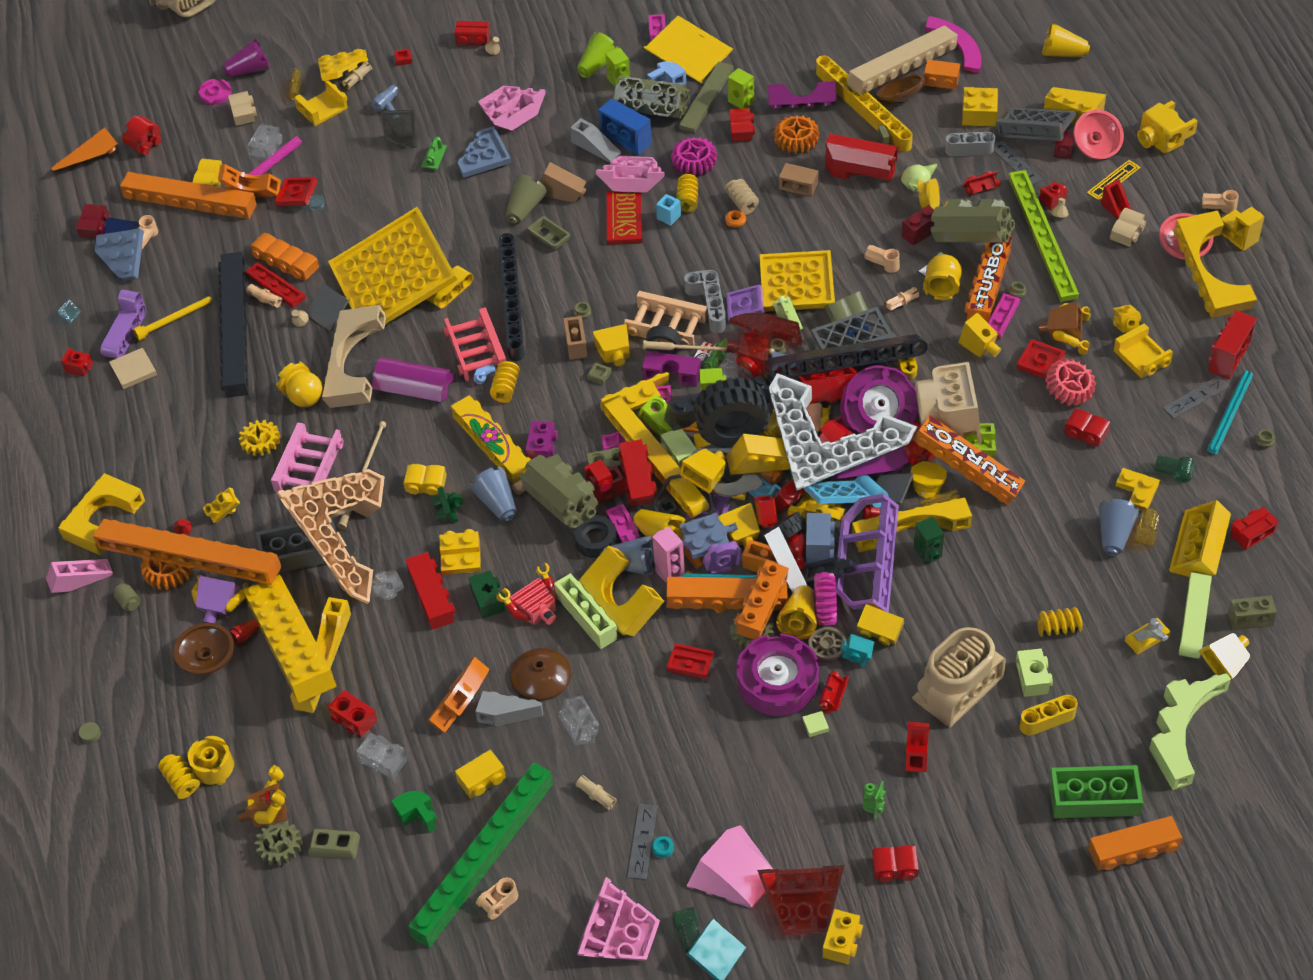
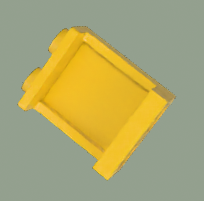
M1145 323L1116 338L1113 350L1141 379L1154 374L1163 367H1167L1171 363L1173 355L1171 349L1164 351L1148 336L1149 327Z

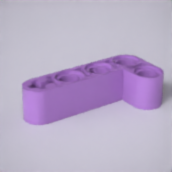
M120 291L118 302L121 311L101 345L102 356L117 359L125 354L134 337L133 328L141 324L146 314V307L139 292Z

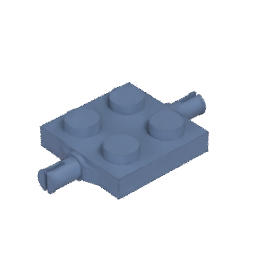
M717 513L681 524L683 548L685 547L690 552L693 559L705 556L708 553L707 549L709 546L729 543L727 533L737 531V525L734 522L724 526L720 522Z

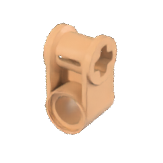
M507 877L502 878L478 897L476 904L488 913V917L491 920L500 916L505 909L518 899V891L514 880ZM506 889H512L509 893H503Z

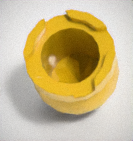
M941 254L929 261L923 283V289L926 294L929 293L934 296V299L943 301L950 300L953 295L958 294L962 271L957 259L950 255Z
M301 361L295 365L293 363L288 364L279 373L280 379L276 383V387L282 394L287 395L293 404L301 408L311 407L321 398L323 387L320 379L311 373L309 368Z

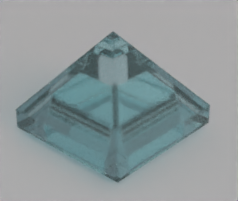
M70 299L57 311L69 324L81 313Z

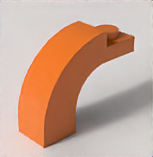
M226 164L220 165L218 181L225 184V188L254 193L255 197H274L279 193L281 180L269 173L249 175L239 172Z

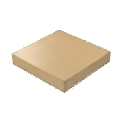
M143 348L109 362L123 389L157 375Z

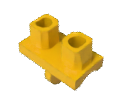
M228 488L224 492H220L214 501L207 503L203 510L206 516L211 517L213 523H218L227 514H233L240 502L235 497L233 488Z

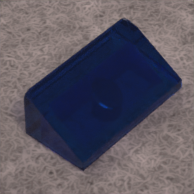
M108 217L103 234L138 229L140 225L137 221Z

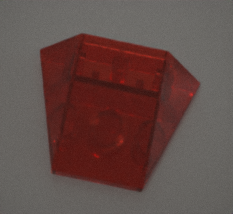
M744 313L735 315L729 320V322L756 332L760 336L769 338L773 336L802 346L803 341L799 322L765 313Z
M845 865L808 869L757 870L783 935L828 932Z

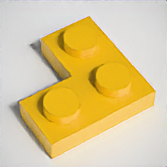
M1122 468L1116 482V487L1133 492L1129 502L1134 504L1135 509L1138 507L1139 511L1147 513L1160 480Z

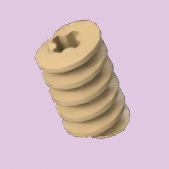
M743 179L732 180L726 184L725 191L739 210L745 215L751 214L759 204V199L752 192L751 188Z

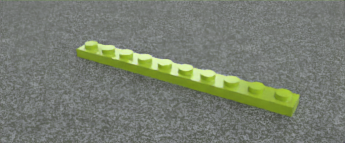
M1026 170L1009 173L1008 178L1060 301L1078 299L1079 293Z

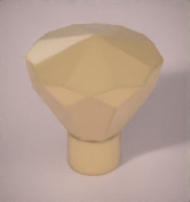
M493 37L492 41L485 45V50L489 54L497 55L500 52L499 38Z
M1064 198L1058 199V204L1051 212L1053 216L1064 218L1069 215Z
M292 311V323L295 326L302 327L308 322V314L305 311Z

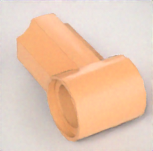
M1227 190L1223 194L1203 193L1202 208L1221 209L1229 214L1233 210H1237L1239 195L1234 190Z
M145 215L139 220L140 226L138 229L140 228L144 231L142 249L150 238L158 234L157 225L151 215Z
M873 245L868 246L865 253L866 260L884 266V270L889 273L899 270L900 260L897 250H884Z

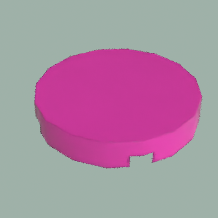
M216 79L208 80L200 86L198 91L199 98L208 105L224 103L229 99L228 95H231L232 92L230 84L223 79H220L221 81H216Z

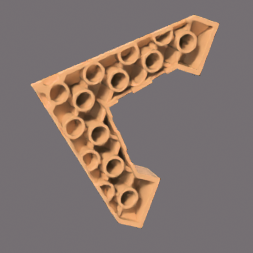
M367 469L360 473H351L339 478L334 477L314 482L307 486L301 485L290 490L277 491V496L322 556L340 587L349 596L368 604L370 601L373 570L357 563L353 556H349L345 549L346 544L339 532L335 533L330 523L332 518L351 510L369 517L381 508L385 477Z

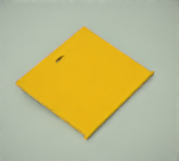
M677 16L646 47H643L665 62L677 63L686 71V75L701 84L713 71L718 61L722 62L733 51V48L680 16Z

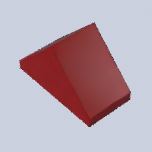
M1119 179L1104 186L1101 205L1117 219H1119L1124 208L1132 210Z

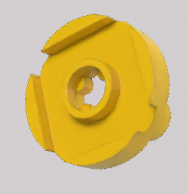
M809 499L805 507V511L810 513H831V519L841 521L845 511L843 508L829 506V504H819Z

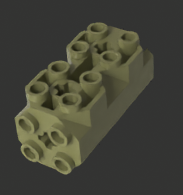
M619 76L618 78L621 81L616 83L614 100L633 109L637 113L679 119L686 115L688 111L686 101L690 97V89H687V85L628 76Z
M949 199L943 207H936L931 216V222H934V227H931V233L935 242H1008L1011 230L1015 227V222L1011 219L1010 208L1001 199H980L975 207L967 199Z
M558 454L547 458L538 455L526 463V471L520 475L523 488L561 522L576 528L595 516V507L598 505V501L594 497L592 483L590 481L586 482L579 472L571 475L573 473L571 466L568 463L565 464Z

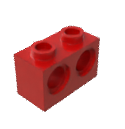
M343 690L328 706L330 719L334 723L342 724L350 734H356L361 738L378 721L373 708L346 690Z

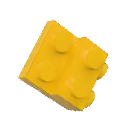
M466 529L463 533L447 531L444 535H439L442 575L481 572L478 531Z

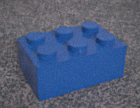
M612 98L598 109L600 132L608 139L637 155H640L652 145L650 119L637 113Z

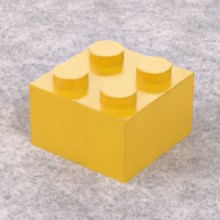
M964 87L962 125L996 127L998 88Z

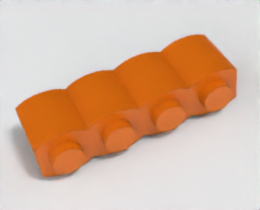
M262 233L250 245L254 258L266 261L270 266L279 267L282 272L292 274L296 279L306 281L319 268L316 257L303 252L295 246H290L285 241L276 239L268 233Z

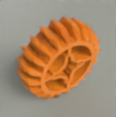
M791 115L789 118L784 117L783 120H779L774 130L775 144L778 145V148H782L783 152L788 151L789 154L791 152H795V154L797 152L802 154L804 151L809 152L810 149H814V146L817 145L819 138L818 125L815 124V121H811L810 117L805 118L804 115L802 117H798V115L796 117Z
M142 558V576L153 589L156 587L160 591L164 587L168 591L170 587L176 589L178 584L183 585L184 580L189 581V575H193L194 568Z

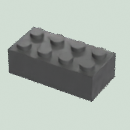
M332 518V519H331L332 522H331L330 524H331L332 528L334 529L335 533H337V532H336V528H335V524H334V520H333V518ZM298 523L256 532L258 551L277 554L281 564L278 574L326 563Z

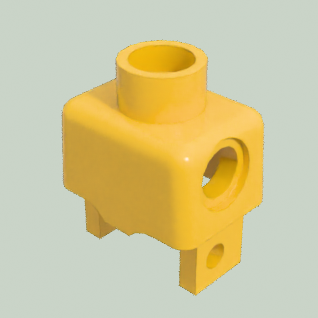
M1173 101L1164 105L1157 103L1142 114L1137 137L1143 147L1149 148L1154 145L1165 154L1183 146L1185 139L1195 134L1198 121L1195 118L1186 123L1181 120L1178 113L1174 110L1175 102Z

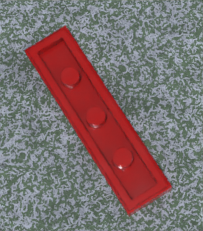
M258 262L245 271L246 277L262 288L269 290L270 293L281 297V301L293 309L306 299L304 293Z

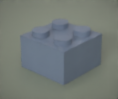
M807 513L806 564L834 558L835 521H831V513Z

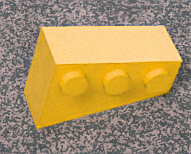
M1053 87L1045 97L1044 109L1076 111V117L1071 122L1075 124L1081 115L1090 110H1104L1106 94Z
M742 434L726 455L731 475L790 469L782 438Z

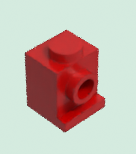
M1055 181L1045 188H1040L1039 201L1052 210L1058 204L1059 198H1064L1066 201L1068 190L1063 183L1058 184Z
M72 348L67 349L61 360L65 373L86 376L93 364L88 353L73 351Z
M601 459L584 467L586 481H590L599 493L613 487L612 474Z

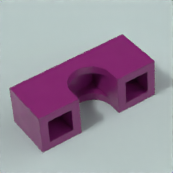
M647 351L642 366L643 379L649 380L657 374L674 372L678 374L679 385L697 387L700 377L701 358Z

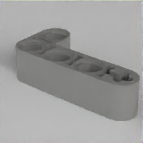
M704 270L687 273L684 276L686 294L690 296L704 295L709 328L713 333H722L726 328L725 310L717 272Z

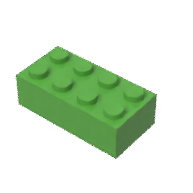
M1137 765L1051 768L1049 786L1054 818L1140 816L1143 797Z

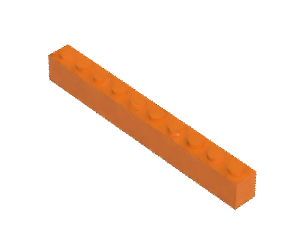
M103 519L93 535L99 549L272 585L281 569L277 554L272 552L243 548L238 545L224 544L219 541L214 542L203 538L190 537L185 534L171 533L166 530H156L132 523H122L117 520Z

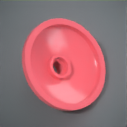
M1090 110L1084 113L1076 121L1073 130L1074 141L1078 149L1087 157L1096 160H1104L1114 156L1120 150L1124 140V132L1120 122L1114 115L1104 110Z
M1188 213L1170 216L1163 222L1159 231L1162 247L1170 255L1185 260V255L1180 251L1179 241L1173 234V227H1175L1177 219L1195 216ZM1213 238L1207 240L1200 247V258L1211 249Z

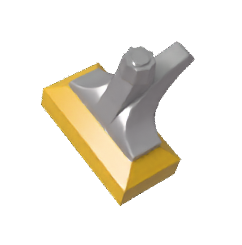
M1154 618L1146 625L1126 635L1125 642L1138 655L1160 641L1167 640L1170 636V630L1158 618Z

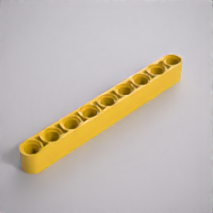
M819 56L816 60L817 76L824 82L835 81L836 93L877 131L878 126L884 125L890 136L889 142L893 146L899 147V151H910L912 148V132L868 92L860 95L848 86L849 75L830 57Z
M617 397L602 405L606 417L627 442L642 439L643 444H647L649 453L647 455V463H651L653 474L662 484H664L668 477L680 474L681 468L621 397ZM684 477L672 479L666 486L668 492L690 518H694L709 509V504L703 494L692 482Z

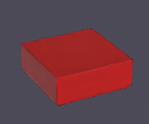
M410 49L394 51L396 66L412 64Z

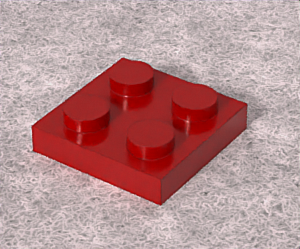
M316 177L285 178L274 201L276 206H307L318 183Z
M1031 339L1019 359L1016 369L1046 379V373L1051 365L1059 359L1062 361L1066 351Z

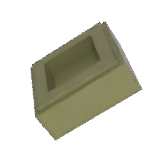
M884 125L878 126L879 143L889 145L890 136Z
M595 362L587 374V379L604 385L612 373V368Z

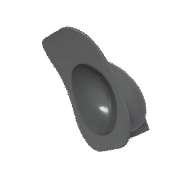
M713 444L695 450L691 456L702 449H707L713 454L716 451H721L725 455L726 465L723 476L712 490L715 493L726 497L737 496L762 486V480L754 473L730 474L726 455L733 448L732 446L726 448L725 446L718 447Z

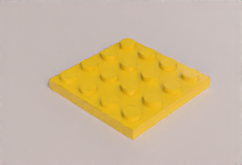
M830 250L760 254L764 312L775 311L772 303L778 301L777 298L784 296V298L789 296L795 310L825 308V306L835 302Z

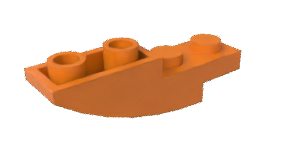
M473 657L451 685L449 692L427 721L442 733H445L456 717L460 716L485 679L489 668L476 657Z

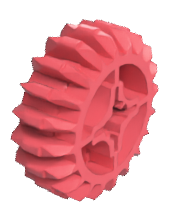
M1064 358L1062 361L1059 359L1051 365L1046 373V389L1050 390L1049 395H1055V400L1060 399L1061 404L1066 402L1068 406L1073 404L1075 407L1079 404L1082 405L1095 392V376L1091 375V370L1086 369V364H1080V360L1075 362L1073 358L1069 361L1067 358Z

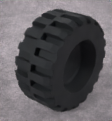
M730 377L723 381L720 379L713 385L709 384L705 390L703 389L699 393L693 406L700 436L708 443L718 447L725 446L727 448L735 445L742 434L760 436V432L765 430L769 422L770 414L763 390L755 382L753 383L749 379L744 380L741 377L736 379Z

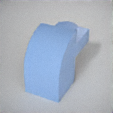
M674 62L658 63L657 70L647 74L648 80L686 84V71Z

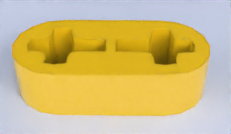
M909 357L908 360H905V358L897 359L899 370L907 376V379H914L917 376L915 357Z

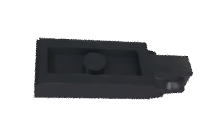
M839 557L806 564L804 580L807 586L814 584V576L821 572L833 573L835 579L845 576V573L856 571L857 564L852 559L846 560Z

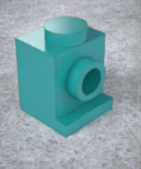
M851 634L847 641L844 640L840 648V652H843L842 657L849 659L851 662L861 663L860 667L864 668L871 659L874 641Z

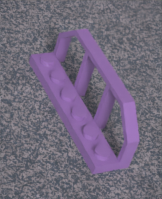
M884 493L859 498L841 518L837 557L846 559L848 543L878 538L876 561L857 565L856 571L845 573V575L875 570L871 599L852 602L843 592L844 577L835 579L836 593L854 610L862 609L867 604L889 613L899 505ZM882 502L878 530L849 534L850 523L866 505Z

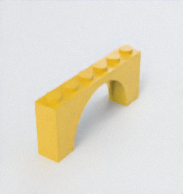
M1218 211L1177 219L1175 227H1173L1174 237L1179 241L1180 251L1185 255L1186 265L1191 269L1192 279L1197 283L1199 295L1203 297L1205 309L1209 312L1211 318L1233 314L1235 310L1240 312L1251 310L1257 300L1251 285H1232L1222 282L1213 277L1201 262L1200 247L1207 240L1219 236L1224 227Z

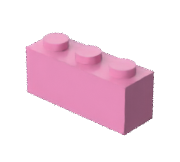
M667 527L652 536L655 572L666 584L667 577H682L685 573L683 542L670 527Z

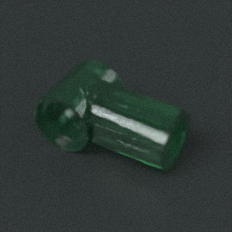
M1158 455L1154 471L1173 475L1176 480L1186 483L1191 481L1196 464L1189 457L1175 459Z
M694 907L672 912L677 932H680L685 952L689 951L700 935L699 922Z

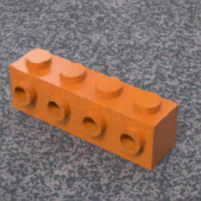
M766 560L763 567H759L756 576L758 579L756 582H752L749 590L751 594L749 598L746 597L744 599L742 614L738 613L734 622L737 625V634L753 640L762 636L788 579V567Z
M1169 816L1090 838L1088 850L1098 871L1103 869L1111 870L1118 865L1125 863L1127 865L1133 864L1143 858L1151 859L1164 852L1173 853L1180 848L1182 836L1173 817Z

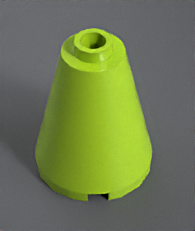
M596 32L593 33L577 66L580 76L589 78L606 65L605 53L618 48V46L614 47V41L600 32L598 34Z

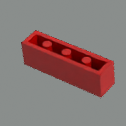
M428 552L405 559L409 575L431 629L434 630L454 623L453 614H456L453 603H449L447 600L450 599L447 588H442L441 584L444 583L441 574L435 571L437 569L435 559H430Z

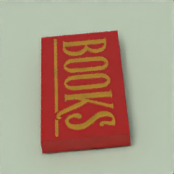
M607 191V245L642 243L641 192Z

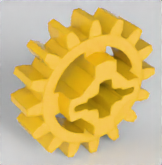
M256 420V424L250 422L249 427L244 426V432L239 433V442L242 450H246L247 454L252 452L253 456H256L257 453L263 456L264 452L270 454V449H276L275 444H280V433L277 426H273V422L267 424L266 420H263L262 423Z

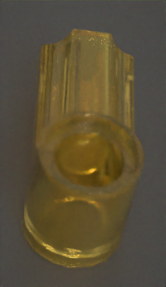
M1148 508L1142 511L1134 543L1154 547L1157 534L1156 527L1159 520V513L1155 509Z

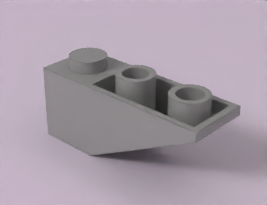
M580 118L570 127L571 142L609 163L621 154V151L593 124Z
M483 691L475 712L479 723L501 726L542 717L543 707L542 703L533 699L525 700L513 695L506 696L493 691Z

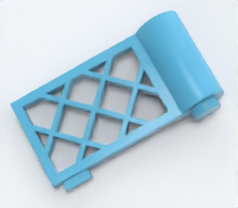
M860 475L855 481L816 482L803 488L819 504L856 503L861 497L883 493L889 497L888 493L868 475ZM882 502L874 503L872 505L876 508H880Z

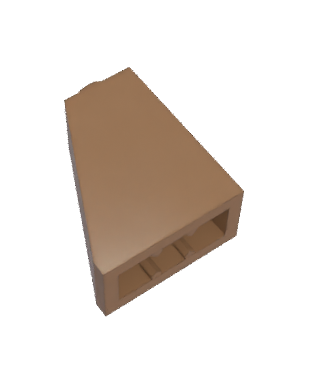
M551 162L539 181L547 190L544 197L576 203L578 197L582 198L586 191L584 188L585 180Z

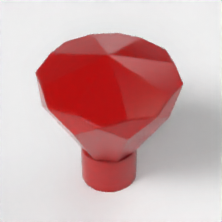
M179 519L173 525L174 533L188 536L192 531L191 523L186 519Z

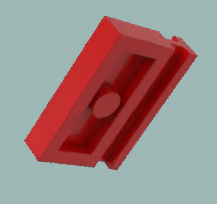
M674 643V648L667 664V672L706 680L712 658L714 657V651Z

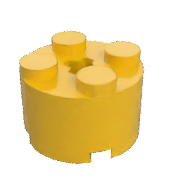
M217 736L204 737L205 739L200 742L197 740L188 751V760L193 774L203 784L222 785L234 769V760L228 745L222 738Z

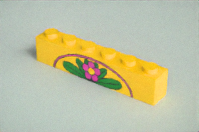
M470 395L451 405L453 418L497 467L504 469L508 480L512 484L520 481V475L522 472L525 473V465L531 459L523 455L521 448L513 444L511 437L503 433L500 425L497 422L494 423L490 414L487 411L484 412L480 403L477 400L474 401Z

